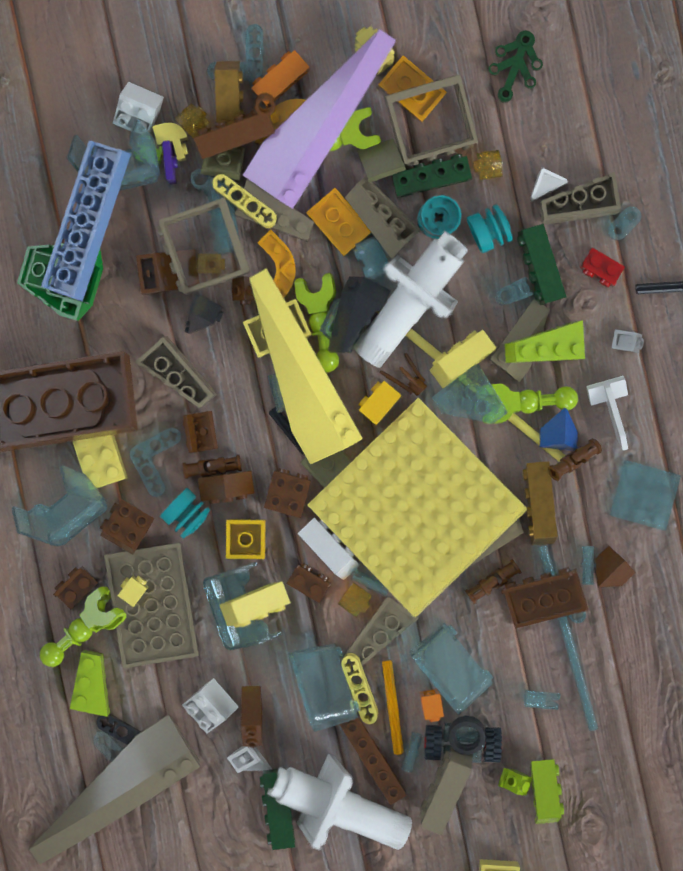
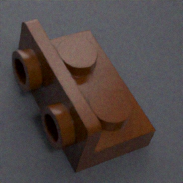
M305 563L302 565L298 564L286 584L320 603L331 585L328 581L330 578L322 573H319V575L313 573V568Z
M83 566L79 569L75 567L68 574L70 578L66 582L62 580L54 588L56 592L53 595L58 597L70 610L99 583Z

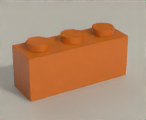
M295 50L293 52L288 51L281 57L282 61L277 66L273 64L266 71L268 74L263 78L261 76L252 83L253 87L251 90L256 96L261 93H269L276 101L310 71V67ZM267 100L261 101L266 108L271 105Z

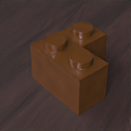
M251 471L198 478L201 501L209 500V504L220 503V499L222 503L233 501V497H236V500L247 499V495L255 493Z

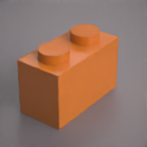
M438 688L419 692L425 720H429V722L441 720L440 717H444Z

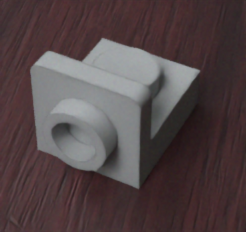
M615 329L612 349L639 353L644 343L642 334Z

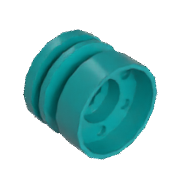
M444 195L434 196L427 200L420 208L417 216L418 227L427 237L439 239L444 232L451 234L457 229L462 217L461 210L457 202L452 198ZM441 215L440 221L435 222V216Z
M498 204L492 206L493 214L489 208L485 209V219H483L479 212L466 217L474 241L482 254L494 249V239H496L500 246L504 244L502 236L507 243L513 240L508 219Z
M188 487L160 515V518L168 525L174 521L178 522L174 530L175 532L179 531L182 526L185 528V531L180 535L183 539L194 533L206 520L208 513L211 511L209 507L202 513L199 511L200 507L204 504L203 502L198 503L196 506L192 504L196 495Z

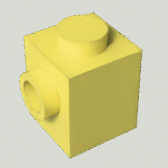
M132 576L130 579L127 577L120 586L123 589L118 596L134 607L148 589L147 581L140 576Z

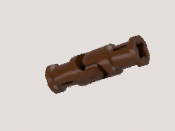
M592 438L588 441V444L576 448L575 451L561 458L559 463L550 465L548 472L551 478L559 481L566 473H571L583 463L588 462L593 455L600 454L602 452L600 443Z
M240 454L231 458L219 457L218 459L199 460L197 463H182L185 479L199 475L201 477L212 476L218 472L226 474L227 471H242ZM207 462V468L209 470V473L205 472V464Z
M511 559L509 564L501 569L497 568L485 579L479 580L477 585L469 590L466 589L465 592L475 605L477 600L485 595H490L492 589L496 590L508 583L511 577L522 572L515 561ZM494 574H497L501 577V584H499L498 579L494 576Z

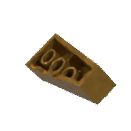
M216 61L214 70L216 122L220 120L229 121L233 119V116L244 113V110H241L240 102H243V90H240V83H243V71H240V61Z
M550 461L526 463L525 469H522L523 481L526 480L527 488H524L525 499H528L526 513L527 518L530 520L528 532L529 537H531L532 546L555 544L558 537L552 479L548 472Z

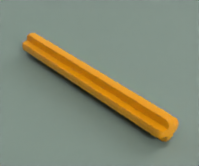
M391 660L382 661L393 753L394 755H400L404 753L393 664Z

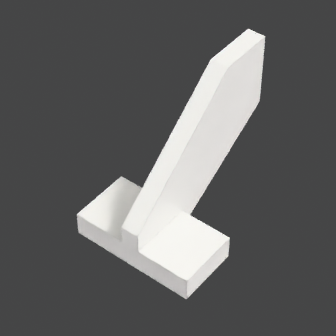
M624 376L586 386L591 406L602 402L607 403L616 438L622 450H627L626 434L615 401L616 398L628 395Z

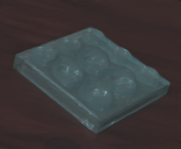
M625 460L610 515L666 531L681 475Z

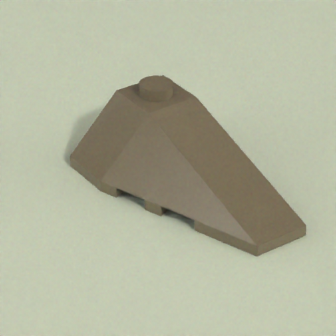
M534 298L489 358V361L520 382L530 369L532 362L506 363L505 344L542 332L549 309L544 305L540 306V303Z

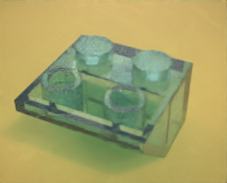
M375 236L355 244L353 253L358 262L361 261L364 266L362 267L364 276L372 281L385 276L387 271L384 269L389 262Z

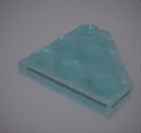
M477 364L432 397L443 414L495 423L508 413L484 372Z

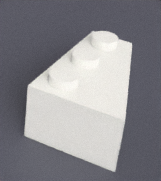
M313 518L298 533L299 536L335 575L345 580L360 565L353 557L355 554L348 547L344 548L340 544L342 541L335 533L331 534L327 530L329 527L322 520L318 521L316 518Z

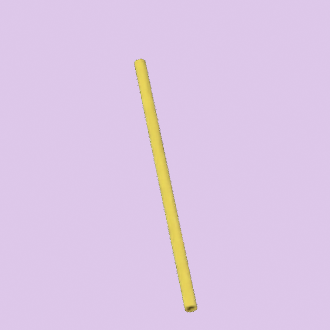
M412 328L405 335L434 360L442 354ZM464 373L457 378L495 410L498 409L497 400L491 396L481 395L480 387L482 386L468 374ZM512 413L508 421L540 446V434L519 416ZM543 448L558 462L566 456L559 449Z

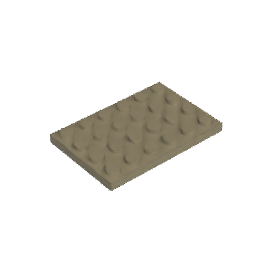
M181 543L137 549L134 555L127 551L104 555L113 609L120 608L126 613V619L116 627L123 669L199 656ZM132 576H140L147 581L148 589L137 604L132 607L118 596L123 589L120 586L127 577L130 579Z

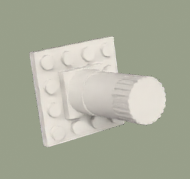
M444 232L439 240L434 239L414 266L399 255L390 261L384 269L387 271L386 275L393 281L397 279L400 282L385 306L353 346L355 351L370 364L381 368L412 326L417 323L430 306L434 308L433 312L438 316H445L447 318L458 301L445 292L443 288L464 262L462 257L468 249L455 237Z
M328 754L317 778L292 767H289L287 770L279 768L277 782L273 789H269L268 795L276 797V802L301 812L297 824L312 847L319 849L321 844L325 843L327 831L333 825L350 830L397 850L401 849L406 843L412 828L411 817L348 791L352 785V777L335 756Z

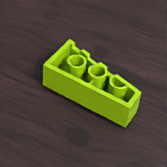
M583 320L570 322L506 343V363L585 359Z

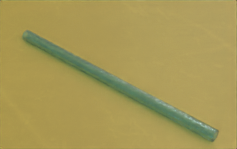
M547 544L539 546L538 550L544 572H551L552 575L555 574ZM567 616L560 617L558 621L589 731H594L598 729L568 618Z

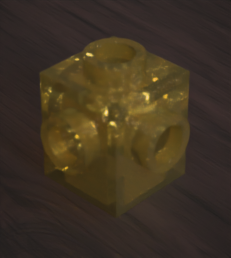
M192 103L185 107L175 118L192 138H194V133L197 132V129L210 123L205 118L207 113L200 106L196 108Z
M499 150L476 153L477 161H473L474 172H478L480 180L503 177L502 160Z
M353 582L338 602V605L357 617L360 612L365 613L369 608L370 603L368 601L372 595Z

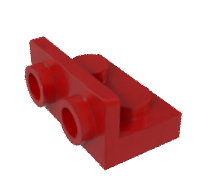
M592 247L580 268L583 269V274L590 278L595 276L600 279V284L609 288V286L614 287L625 266Z

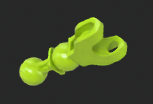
M370 107L355 110L329 151L338 150L342 144H352L357 148L366 149L381 142L380 136H364L359 131L360 122L372 114Z
M331 273L324 274L322 277V288L317 293L309 291L305 279L297 278L295 280L296 298L307 307L308 314H311L309 326L314 332L312 336L318 337L320 350L317 352L316 357L325 372H332L339 364L338 354L328 351L330 343L329 333H332L331 328L333 326L332 316L328 312H330V303L337 294L334 276Z
M490 384L480 387L481 395L494 397L498 403L496 412L483 416L484 424H500L508 420L512 413L522 411L523 413L530 414L536 410H542V406L556 405L560 410L566 408L569 411L578 403L577 392L568 386L560 387L555 394L541 395V390L535 392L526 389L520 393L513 392L503 384Z
M99 587L87 597L84 611L79 615L81 618L73 620L69 625V629H63L66 636L57 643L50 642L41 648L39 656L44 665L48 667L58 666L64 659V651L71 645L81 646V642L89 640L92 632L97 633L101 629H115L126 619V613L120 608H114L106 613L105 605L111 598L108 587Z

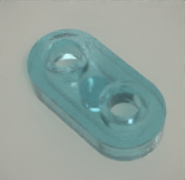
M636 207L626 208L610 224L608 234L613 240H622L640 222L641 212ZM633 214L634 219L629 220L627 215ZM616 227L620 228V234L614 232Z

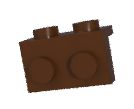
M212 411L183 415V427L186 433V446L189 453L218 449Z

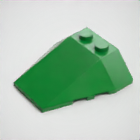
M55 245L28 246L17 284L41 300L46 306L53 309L58 315L79 321L93 306L103 272L101 249L99 250L83 301H79L41 287ZM58 257L55 260L54 266L58 263ZM52 276L49 278L48 285L52 281Z

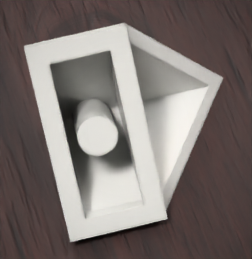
M542 168L538 173L530 197L531 202L568 183L567 179Z
M242 746L227 757L237 773L241 771L272 769L256 747Z

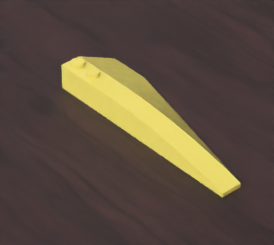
M267 269L250 277V283L290 428L309 463L313 464L362 440L363 438Z

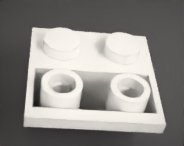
M128 82L120 94L113 124L148 139L159 115L164 97Z
M214 678L182 704L187 713L194 718L200 728L206 733H209L223 723L238 708V705Z

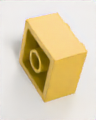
M378 381L371 389L372 395L369 398L365 396L358 404L360 406L359 411L375 425L379 423L402 396L385 381L382 383Z
M227 519L226 559H265L266 519Z

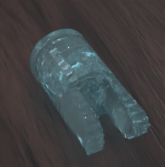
M526 690L524 707L558 710V703L546 700H559L561 694Z

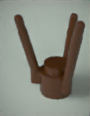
M404 353V356L416 376L412 377L403 367H399V369L410 380L408 382L410 387L388 373L380 371V374L405 389L410 395L414 393L418 396L427 387L424 383L425 379L421 376L407 353Z

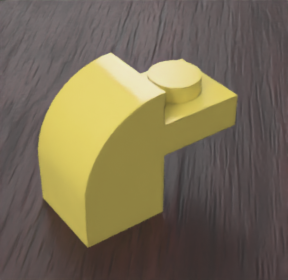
M169 122L153 126L157 145L160 147L163 141L170 140L171 144L174 145L177 160L179 162L185 161V155L188 154L186 143L182 144V141L189 139L183 128Z

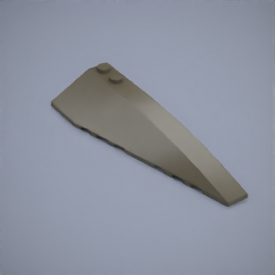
M166 715L137 734L122 749L120 754L107 765L103 772L70 804L66 811L53 822L51 827L29 848L39 865L116 821L200 767L199 758L170 715Z

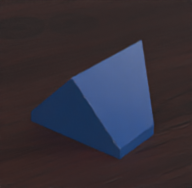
M564 408L540 428L539 447L569 451L576 450L578 431L568 410Z

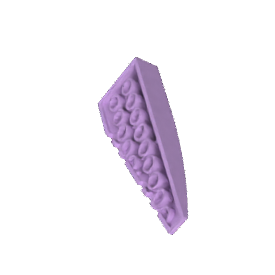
M379 29L341 68L275 130L274 134H271L263 141L243 176L293 209L354 112L396 40Z

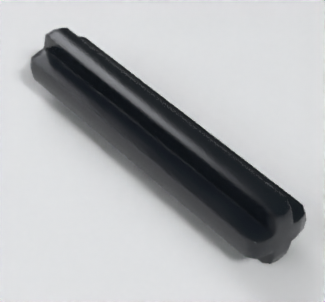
M683 281L636 284L635 292L636 294L683 292Z
M274 407L269 411V415L304 456V452L291 431L289 422L279 409Z

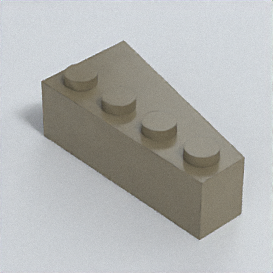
M615 171L584 185L574 187V189L567 192H562L542 200L539 205L542 224L618 214L621 206Z
M247 179L244 190L276 214V224L269 229L308 242L314 227V221L276 199ZM254 202L247 205V210L250 212H255L258 209V205ZM237 208L235 213L237 218L258 224ZM261 208L260 213L256 217L259 218V215H262L265 223L267 221L272 222L271 215L265 216L262 214L264 209Z
M168 336L162 337L135 362L199 408L205 406L217 395L215 390Z

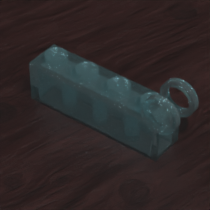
M201 169L193 171L191 183L196 189L203 190L204 195L208 194L209 202H206V204L223 198L213 188V179L216 176L210 177L206 175V183L197 185L195 178L201 174ZM224 180L222 182L217 181L218 188L224 187L227 189L225 194H228L231 186L230 188L226 187ZM226 200L239 237L234 205ZM220 208L207 212L211 213L212 216L209 226L210 231L215 233V240H212L214 251H218L219 255L235 253Z

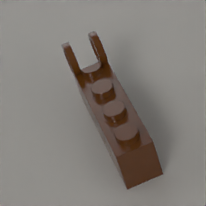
M261 93L257 96L255 108L251 110V113L245 115L240 113L233 116L232 120H220L215 123V126L210 128L204 126L197 129V132L194 133V140L201 158L205 159L274 134L275 127L270 116L275 110L274 97L269 93ZM267 100L271 103V106L268 109H263L259 106V103Z

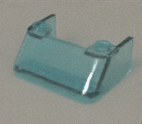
M136 119L128 142L133 149L125 150V152L131 153L119 191L155 183L160 175L155 140L139 119ZM74 135L67 159L79 173L87 146L78 135ZM95 146L91 150V156L94 153ZM89 165L85 169V175L88 172Z
M62 465L60 471L67 494L51 507L39 504L30 511L15 506L12 507L16 531L21 535L53 546H62L107 510L106 500L85 474Z
M257 562L241 565L209 576L203 580V587L222 643L228 650L259 645L282 635L281 631L269 633L267 624L262 620H251V624L244 627L235 628L234 625L227 626L219 604L246 594L243 585L247 584L250 580V573L247 569L257 566Z

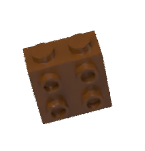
M279 468L278 471L274 470L264 508L301 518L311 480H308L307 475L297 473V476L290 475V471Z
M121 499L119 504L114 503L109 512L112 515L109 520L105 518L101 524L100 529L102 531L100 536L134 555L155 518Z

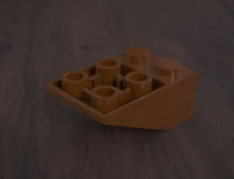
M195 249L176 251L188 287L199 284ZM166 252L136 255L142 295L179 290L176 281L179 280L177 273L173 274L169 264L173 262L170 255L167 256Z

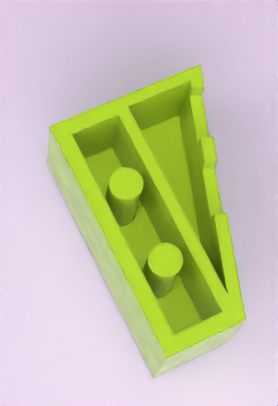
M89 650L81 652L70 709L106 717L110 714L103 653Z
M554 759L531 761L533 802L536 810L535 824L559 822L561 815L564 814L563 803L559 802V795H562L561 784H557L556 777L559 776V766L555 764Z

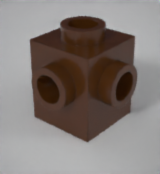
M242 276L232 279V301H240V305H252L255 297L250 277Z

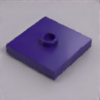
M170 140L163 141L166 180L170 185L177 184L175 168H178L177 156H174L173 145Z

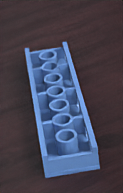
M89 140L41 287L83 301L131 153ZM95 146L94 153L91 156V150ZM89 165L88 172L85 175V169ZM81 184H83L82 190L79 193V187ZM76 202V208L73 211V205ZM70 221V226L67 230V223ZM64 239V245L61 248V242ZM58 257V263L54 266L55 260ZM52 276V281L48 285L49 278Z

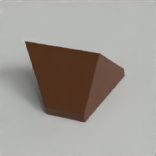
M609 545L595 558L598 587L623 586L636 573Z

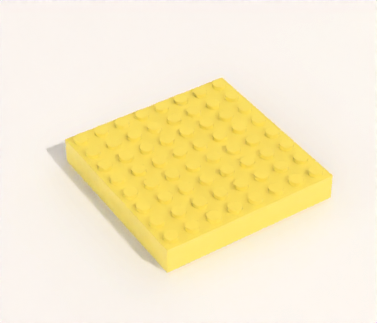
M419 398L308 504L315 514L414 617H417L527 511V508Z

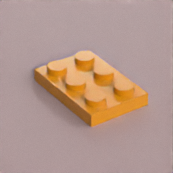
M403 55L378 86L389 95L434 81ZM440 88L397 102L420 122H423L447 92Z
M336 188L331 190L306 212L343 257L372 233Z

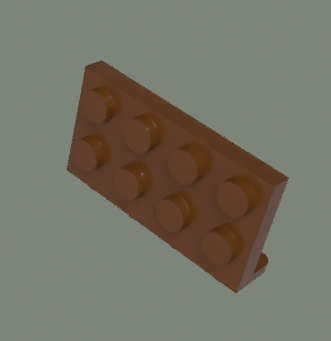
M569 567L558 570L557 574L552 575L551 572L541 574V578L538 579L533 577L525 578L519 584H516V581L504 584L505 587L501 589V593L505 594L515 629L588 610L577 570H570Z

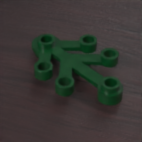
M521 31L517 35L516 41L505 46L499 45L495 49V55L502 58L507 52L518 48L515 56L498 64L492 63L488 68L489 74L496 76L500 71L511 67L505 86L500 88L497 93V98L502 103H508L513 97L511 89L518 70H520L523 76L524 85L527 89H532L536 85V79L531 77L523 59L526 51L532 62L531 68L534 71H539L543 66L542 60L537 57L534 51L535 37L530 31ZM527 37L529 39V42L524 43L522 41V38ZM499 48L504 49V54H498L497 50ZM539 62L540 67L535 68L533 63ZM496 66L498 71L493 73L491 67ZM527 80H532L534 84L532 86L527 85ZM507 91L509 96L503 97L502 92Z

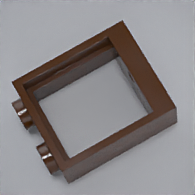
M241 686V732L243 747L254 748L262 746L263 705L261 686Z

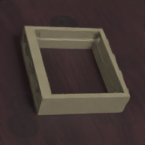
M454 75L383 96L398 151L403 163L408 164V166L419 164L418 160L426 158V161L436 159L437 154L444 153L446 156L456 153L455 149L461 147L463 150L474 147L473 144L478 143L460 75ZM454 85L468 138L407 156L393 102Z
M225 198L158 220L160 224L157 226L160 237L164 236L166 244L163 245L167 256H171L173 262L169 264L173 274L177 273L179 280L176 281L179 292L183 291L184 295L251 273ZM220 208L241 269L188 287L168 226Z

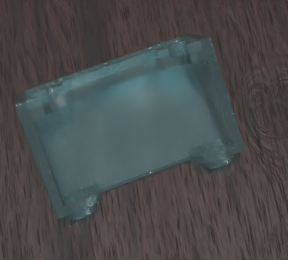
M444 623L410 650L409 653L459 715L493 684L491 680L494 677L487 669L483 671L456 638L457 632L452 625L447 626Z
M336 644L289 653L307 718L314 732L359 718L357 712L360 711L357 700L353 701L340 660L343 654L340 646L336 647Z

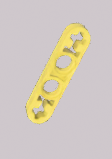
M220 174L213 179V188L219 195L262 227L271 228L276 224L275 212L230 178ZM224 180L226 187L230 188L231 185L233 187L229 190L228 194H225L227 189L222 186L218 188L217 181L222 182ZM234 191H240L242 198L238 201L233 200L231 194ZM249 203H256L258 209L255 212L248 211L247 205ZM261 208L264 209L262 214L265 216L271 215L272 222L267 221L265 223L262 215H259V218L256 217L260 213Z
M347 653L341 662L346 680L362 721L366 724H373L379 714L359 657L354 653ZM348 659H350L351 661H354V664H353V669H354V671H352V672H351V670H352L351 665H350V664H346L347 661H348ZM359 676L362 682L355 684L352 681V677ZM365 693L368 696V700L361 701L358 695ZM368 705H369V707H368L369 712H370V713H374L373 716H372V718H370L369 715H366V713H367V708H366V706H368Z

